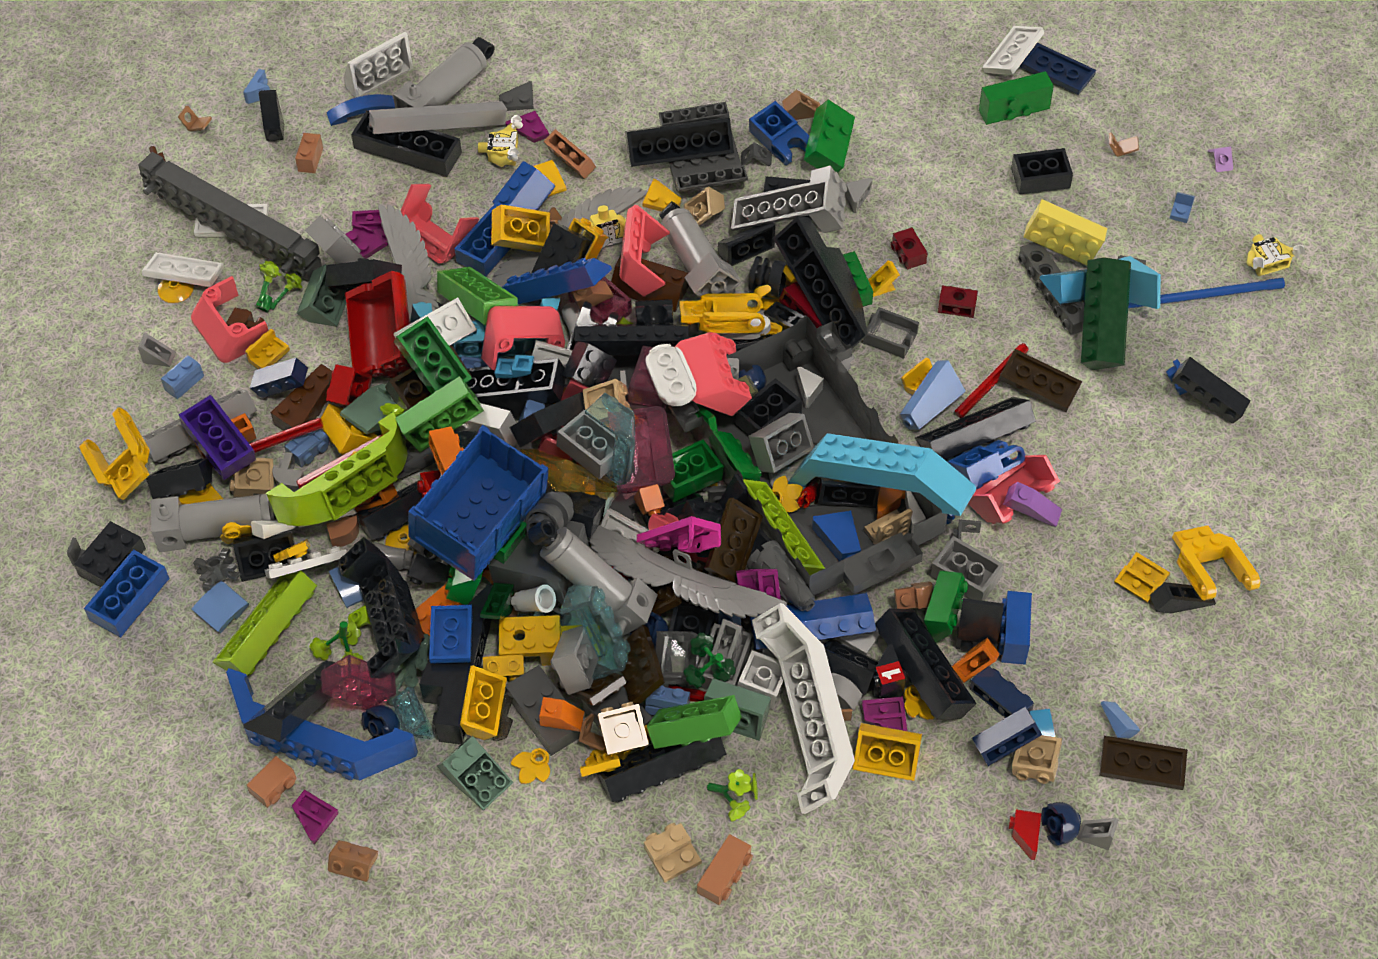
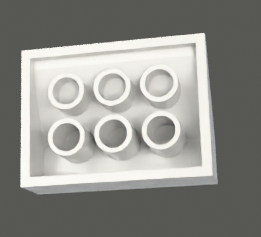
M403 32L347 63L344 73L345 86L355 98L364 96L413 69L407 33Z

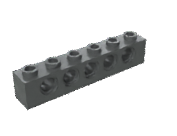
M1035 242L1021 246L1018 255L1019 263L1025 266L1028 276L1035 281L1036 288L1042 291L1046 303H1050L1054 315L1062 321L1063 328L1068 330L1070 335L1082 332L1084 319V304L1082 301L1060 304L1039 278L1041 275L1062 273L1044 246Z

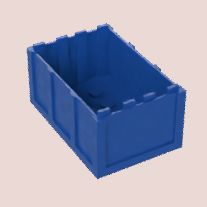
M482 425L478 430V434L463 451L456 455V460L444 474L432 483L431 489L420 502L408 511L409 538L475 581L526 519L527 514L546 494L549 468L543 464H538L491 433L489 428Z

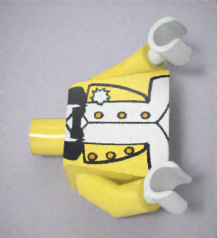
M518 115L513 116L511 123L507 127L489 134L488 142H478V153H487L488 161L499 167L505 165L516 166L517 155L520 153L517 150L518 134L516 128H522V118Z
M605 205L599 206L598 214L591 215L590 221L593 227L597 226L603 229L604 234L609 237L606 239L603 247L623 242L626 219L622 215H616L614 210H608V207ZM584 230L583 236L592 240L591 247L595 236Z
M1258 234L1252 239L1253 244L1247 255V265L1253 267L1258 276L1289 268L1292 257L1298 258L1300 254L1305 255L1304 245L1288 247L1279 242L1277 238L1273 237L1265 240L1261 234Z

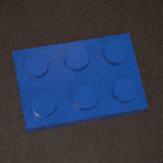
M472 605L431 606L430 663L471 662Z

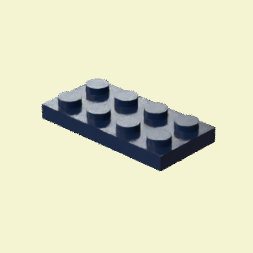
M1036 43L1020 65V68L1032 74L1046 71L1052 83L1077 95L1083 91L1096 74V69L1040 43Z

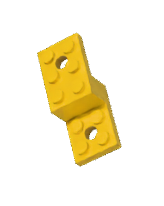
M560 615L505 617L499 619V656H540L542 666H551V660L562 632L582 625L561 626ZM601 624L585 625L601 658L600 663H602ZM522 633L525 635V638L518 641L514 639V636Z

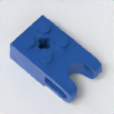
M776 101L749 118V132L784 165L792 162L791 148L798 147L806 151L809 135Z
M997 440L985 447L977 446L947 462L976 485V489H978L989 480H996L999 478V475L1023 463L1025 451L1020 446H1008L1007 442ZM1017 451V458L1014 460L1011 459L1010 454Z

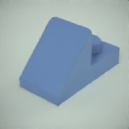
M258 69L243 91L247 104L260 101L259 91L270 90L267 85L268 79L266 78L265 70Z
M1177 192L1170 219L1187 223L1195 196Z

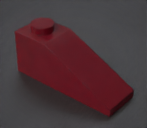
M798 282L783 289L778 300L781 304L804 316H808L816 328L822 326Z

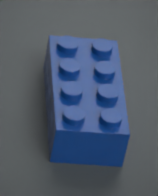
M497 202L454 248L457 263L465 267H471L485 277L511 249L491 245L492 210L501 205Z
M133 549L84 607L89 621L121 638L170 579L165 566Z

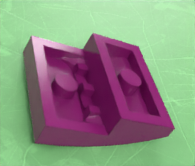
M777 569L736 571L737 585L764 592L781 600Z

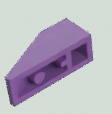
M1019 482L1008 488L1003 503L1007 507L1053 527H1057L1062 512L1060 507L1041 493Z

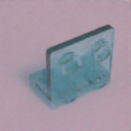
M407 687L392 700L401 729L414 734V737L432 740L435 738L424 707L419 703L414 688Z

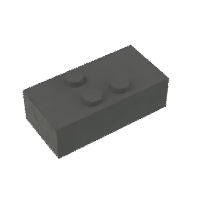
M540 665L506 684L507 698L550 756L579 739L580 732L540 726L539 715L543 697L565 700Z

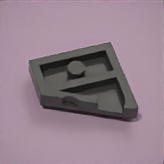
M532 81L499 95V101L503 102L507 111L534 109Z

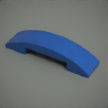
M365 95L340 103L326 113L330 125L333 126L347 122L348 117L364 114L366 110L395 109V103L391 95Z

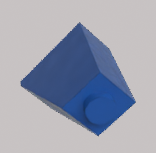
M851 511L813 516L812 530L839 562L861 552Z

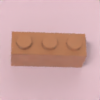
M556 129L543 141L552 153L583 179L587 178L596 168L591 158Z
M729 834L697 884V894L717 905H720L722 900L726 901L731 894L732 889L730 888L732 884H737L742 876V868L744 865L748 866L753 858L751 854L752 846Z

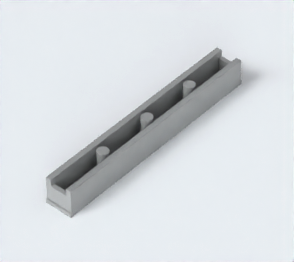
M502 101L369 110V126L373 127L374 134L505 125L507 108Z

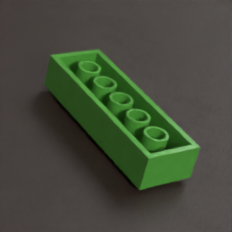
M471 267L437 271V292L450 301L458 297L467 314H470L476 320L483 323V325H486L487 315L492 307L518 306V298Z

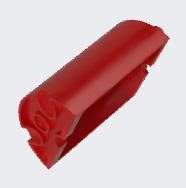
M390 271L373 279L372 283L363 284L346 292L352 368L370 374L372 378L384 376L394 378L398 374L412 368L394 343V333L410 324L404 275L399 272Z

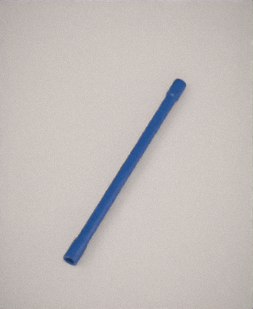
M1282 277L1259 282L1160 295V304L1260 290L1282 289L1285 287V281ZM1129 303L1128 308L1142 307V305Z

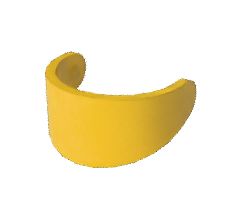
M769 285L760 286L754 290V294L761 298L762 310H767L776 301L779 302V299L762 298L771 291Z

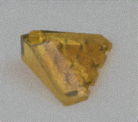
M520 449V452L538 464H543L549 468L547 482L555 491L621 492L622 490L612 479L606 476L598 479L584 467L569 460L537 449Z

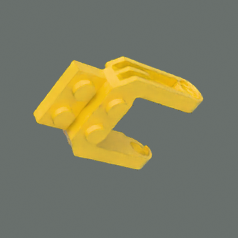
M754 293L704 294L701 296V300L679 301L681 323L689 325L699 323V329L707 333H759L765 328L763 315L757 313L762 307L761 298ZM750 300L758 302L755 307H749L747 303ZM753 319L761 321L759 326H752L750 323Z
M118 407L112 415L128 449H125L108 465L100 448L92 440H85L79 448L97 482L113 488L118 498L124 500L150 475L145 467L148 462L150 449L130 414L123 408Z
M1208 525L1173 533L1172 538L1180 549L1177 564L1202 600L1215 598L1217 590L1215 583L1201 563L1217 560L1221 557L1247 590H1255L1260 587L1259 574L1233 538L1221 533L1214 534Z

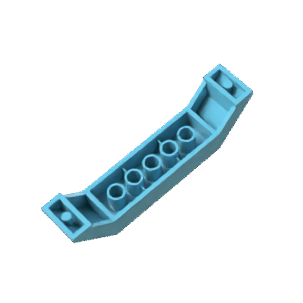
M828 433L802 460L788 481V484H798L804 489L817 476L917 492L939 507L942 513L961 516L976 491V485L930 448Z

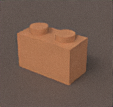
M303 133L295 157L298 172L316 173L323 151L320 134Z
M275 756L246 786L249 793L268 808L280 799L281 794L286 789H290L295 784L297 777L290 766Z

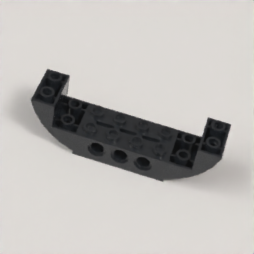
M363 537L337 562L342 576L359 583L379 650L366 663L370 677L380 679L390 675L418 650L425 637L407 581L403 579L388 557L372 542Z

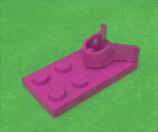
M691 516L637 534V543L645 544V547L649 548L657 547L660 551H670L671 548L678 547V550L682 552L700 553L707 549L720 547L721 525Z

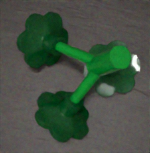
M699 633L697 637L690 641L692 646L690 651L693 655H699V657H705L708 654L710 661L702 668H696L690 664L683 671L687 682L696 688H700L705 683L703 674L710 666L714 679L724 682L729 681L730 677L736 673L732 659H725L721 653L714 655L711 652L714 647L712 644L713 637L705 635V633Z

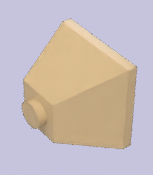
M708 186L686 202L684 209L691 212L700 226L725 209L724 195Z

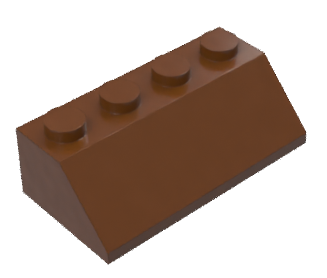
M620 255L609 287L611 292L637 301L672 299L673 312H676L679 307V301H682L689 287L685 279L688 272L641 258L643 265L665 281L664 286L643 297L621 280L619 276Z

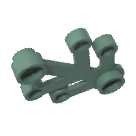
M424 634L425 639L421 642L418 650L390 675L385 677L390 680L400 673L392 687H388L383 691V699L392 706L399 702L401 692L398 689L403 681L410 688H414L417 685L416 667L423 671L428 662L427 653L430 649V636L428 634Z

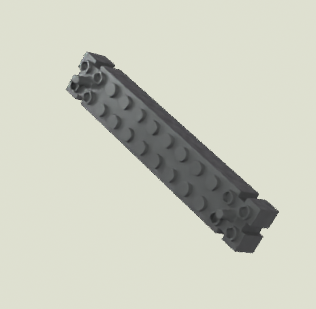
M151 152L138 164L143 187L145 188L143 190L144 194L157 193L160 199L170 202L174 207H179L188 215L197 217L201 222L211 225L217 231L224 232L229 238H234L243 246H248L257 254H262L270 261L278 263L282 266L281 271L283 273L294 270V273L300 276V278L309 281L313 271L322 266L321 258L318 257L320 252L317 243L308 238L303 239L301 234L174 163L164 161L163 157Z

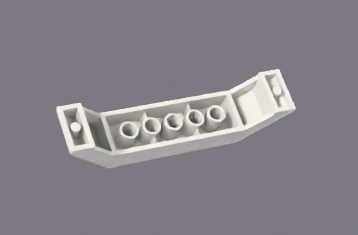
M780 603L754 618L752 623L756 638L760 639L769 648L780 663L809 774L802 791L797 793L801 813L806 814L836 798L855 759L824 645L784 604Z

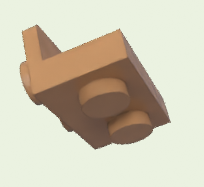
M339 840L329 853L328 871L367 882L370 869L378 858V851Z

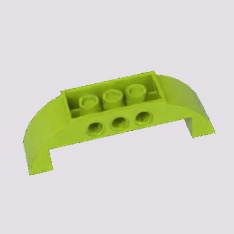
M392 412L378 421L383 436L302 488L293 492L281 483L268 491L266 495L277 521L290 526H309L329 520L335 521L398 480L397 476L406 463L408 450L401 429L395 419V413Z

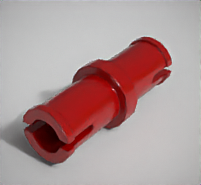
M810 482L802 490L797 502L800 507L805 504L803 508H807L810 502L815 500L816 493L818 492V484L816 482L814 486V482Z

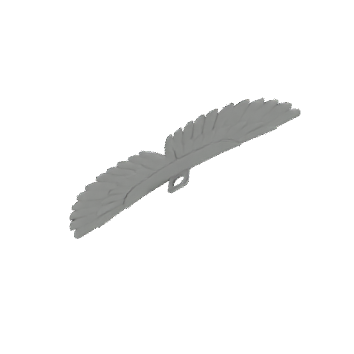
M631 186L624 189L619 187L613 191L608 189L603 194L598 193L592 200L588 198L583 204L580 203L576 206L575 210L571 209L568 217L565 214L561 221L558 220V223L569 228L573 218L581 219L584 217L590 220V216L598 214V207L602 205L607 206L608 210H614L616 215L643 199L648 191H641V187L632 189ZM517 249L515 253L507 257L509 261L499 266L500 269L494 273V278L491 281L502 287L507 283V279L512 276L520 277L527 272L532 274L540 252Z
M379 204L378 210L381 225L394 263L402 265L401 274L404 275L406 280L409 319H411L412 304L418 302L431 303L432 311L438 309L437 298L430 292L422 290L430 282L432 275L430 274L431 267H428L429 258H427L428 253L427 249H425L424 240L420 242V231H416L414 222L410 223L406 214L403 217L399 209H396L395 212L392 206L387 205L386 209L385 206Z
M600 525L592 537L588 539L589 543L593 545L591 549L610 566H614L613 568L617 572L632 577L633 580L638 577L645 584H651V586L655 587L673 582V590L677 597L681 595L682 599L687 602L690 599L695 606H698L699 603L703 609L708 610L709 608V610L715 613H719L720 610L731 617L734 614L740 618H746V615L757 618L758 615L763 614L780 603L787 606L786 601L767 595L764 592L736 585V583L692 569L690 556L675 549L673 551L674 561ZM678 555L683 556L687 563L680 561Z

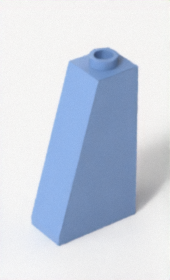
M938 360L935 362L900 413L903 424L909 430L921 429L966 392L949 360Z

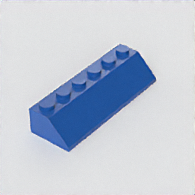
M582 258L576 261V263L570 261L560 267L554 265L548 270L542 268L532 274L527 272L520 277L512 276L507 279V283L502 288L516 296L518 304L595 286L612 270V267L595 258L587 260Z
M867 593L814 601V607L809 611H800L793 604L786 606L819 641L868 634L876 631L873 610ZM749 616L754 651L769 649L760 639L756 638L752 623L755 617Z

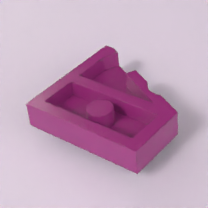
M536 111L520 116L523 126L520 129L516 128L517 134L526 137L533 143L546 139L549 136L548 130ZM511 120L505 122L506 127L511 123Z
M379 210L352 211L353 229L356 228L386 238L381 225Z
M356 228L346 233L351 241L361 250L360 255L365 259L388 245L386 238Z
M903 697L862 700L865 723L908 731Z
M305 789L292 804L296 816L314 845L339 814L338 809Z

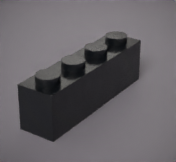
M1192 357L1186 359L1179 366L1172 379L1179 387L1185 389L1194 398L1203 402L1211 410H1214L1232 424L1243 416L1251 401Z

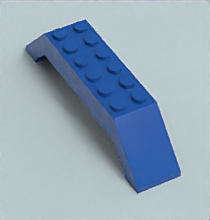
M228 668L226 671L242 724H245L265 705L253 701L252 695L254 692L247 674ZM306 720L281 742L245 729L249 742L255 746H266L270 751L285 753L287 757L293 760L299 758L304 760L309 766L315 767L318 765L323 767L326 772L340 773L348 780L356 779L360 781L410 760L418 754L414 734L398 728H394L393 732L365 742Z

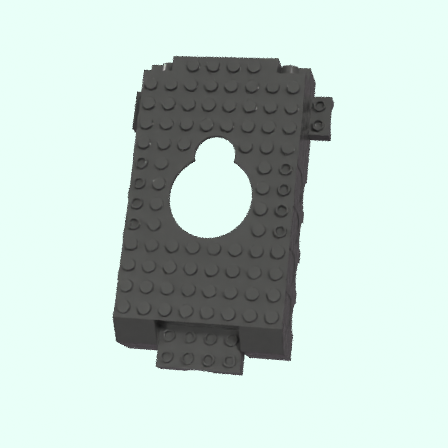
M805 316L800 318L794 326L726 356L727 358L739 359V372L743 369L747 372L753 369L752 365H759L765 373L766 385L776 378L802 400V414L805 415L814 445H817L827 433L899 444L894 434L889 436L883 429L876 409L874 407L871 409L864 403L857 383L841 363V361L852 357V346L842 342L833 321L816 328L809 317ZM797 367H802L824 378L823 390L809 408H805L796 379ZM690 401L682 406L668 405L685 433L690 431L697 442L704 439L724 465L722 480L727 487L733 476L737 473L743 480L740 471H735L729 464L724 453V447L703 416L699 418L696 416L695 413L699 411L696 403ZM705 407L715 416L718 431L732 433L735 439H739L743 451L750 455L753 465L757 466L749 435L735 424V414L730 416ZM761 471L760 481L766 482L772 490L769 472ZM747 490V507L763 516L760 529L771 540L777 541L786 552V556L797 568L796 571L807 583L806 586L813 596L842 583L843 580L854 595L922 562L923 552L918 545L945 533L947 514L942 513L939 507L922 494L912 492L926 520L914 525L913 533H911L909 528L908 533L904 536L900 532L874 545L865 533L864 527L877 520V505L876 508L825 504L809 505L807 508H803L804 505H802L797 511L787 513L825 567V569L810 576L798 557L794 559L788 552L779 529H774L769 524L759 499H753ZM901 499V505L897 509L899 513L906 511L905 499ZM851 511L861 552L839 562L812 530L813 516Z

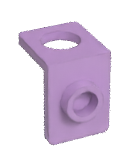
M1231 147L1208 149V152H1214L1216 172L1233 170Z

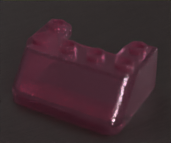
M654 406L607 413L609 430L619 437L630 436L635 473L623 474L618 478V494L635 493L641 488L656 484L660 487L672 482L675 477V469L666 411L662 407Z

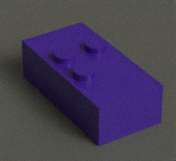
M212 395L178 414L183 428L223 480L256 460L254 449Z

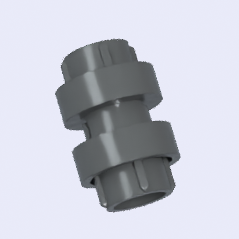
M549 492L545 494L527 514V532L531 527L544 519L552 521L556 526V530L565 527L574 514L572 499L563 492Z

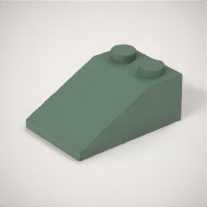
M380 384L365 391L340 412V416L364 433L369 434L381 430L378 421L387 416L380 410V406H383L385 403H396L386 390V385Z

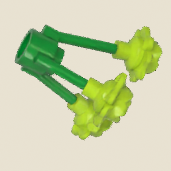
M265 261V263L259 264V270L264 273V282L255 307L265 312H269L270 309L274 310L278 302L288 291L290 292L293 288H298L299 290L303 288L300 276L295 273L290 275L286 273L284 276L287 282L284 287L285 289L272 302L273 298L266 294L269 283L272 282L273 278L282 276V274L279 272V267L272 261Z

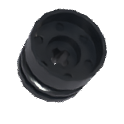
M756 256L749 273V293H754V290L760 286L769 285L771 291L767 294V297L779 299L786 283V275L783 270L787 262L775 260L772 267H770L769 258H765L763 261L761 256Z

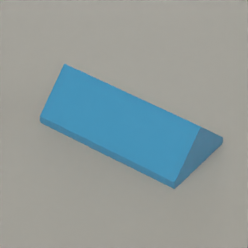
M1087 269L1047 274L1039 277L1060 304L1085 300Z

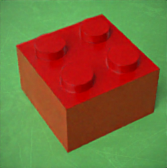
M335 364L331 375L330 387L327 390L326 401L346 408L370 388L372 375L356 368Z

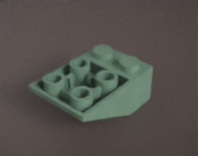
M474 736L467 738L437 765L443 774L482 810H485L514 783Z

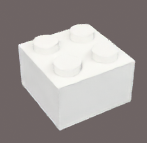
M752 650L737 685L738 687L771 697V709L774 708L784 684L779 660Z

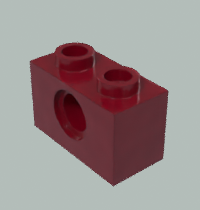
M913 227L893 233L891 248L894 252H897L901 265L904 264L908 270L927 263L928 252Z
M942 285L938 313L974 318L978 290Z

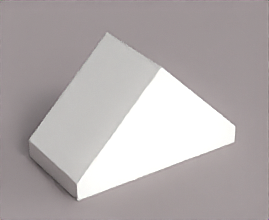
M797 367L796 379L805 408H809L823 390L824 378L802 367Z

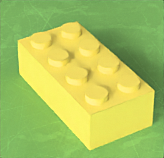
M1041 199L1026 225L1024 238L1087 266V261L1094 259L1103 245L1107 228Z

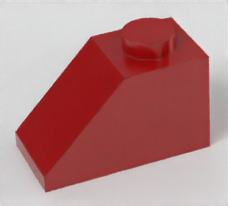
M1016 809L1014 817L1010 816L1009 829H1012V838L1031 860H1035L1038 849L1041 813Z

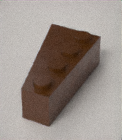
M320 364L305 379L303 386L295 388L270 412L274 425L284 431L316 419L320 415L325 403L328 402L326 398L332 379V370Z

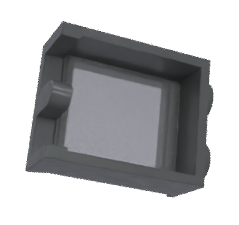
M878 307L876 313H872L870 317V324L868 327L866 326L868 336L864 338L863 344L873 346L904 359L918 334L919 322Z
M656 631L657 642L655 651L665 680L662 686L669 687L670 684H676L679 687H687L689 683L683 671L690 664L698 668L699 655H693L690 651L692 647L690 641L697 637L698 634L694 632Z

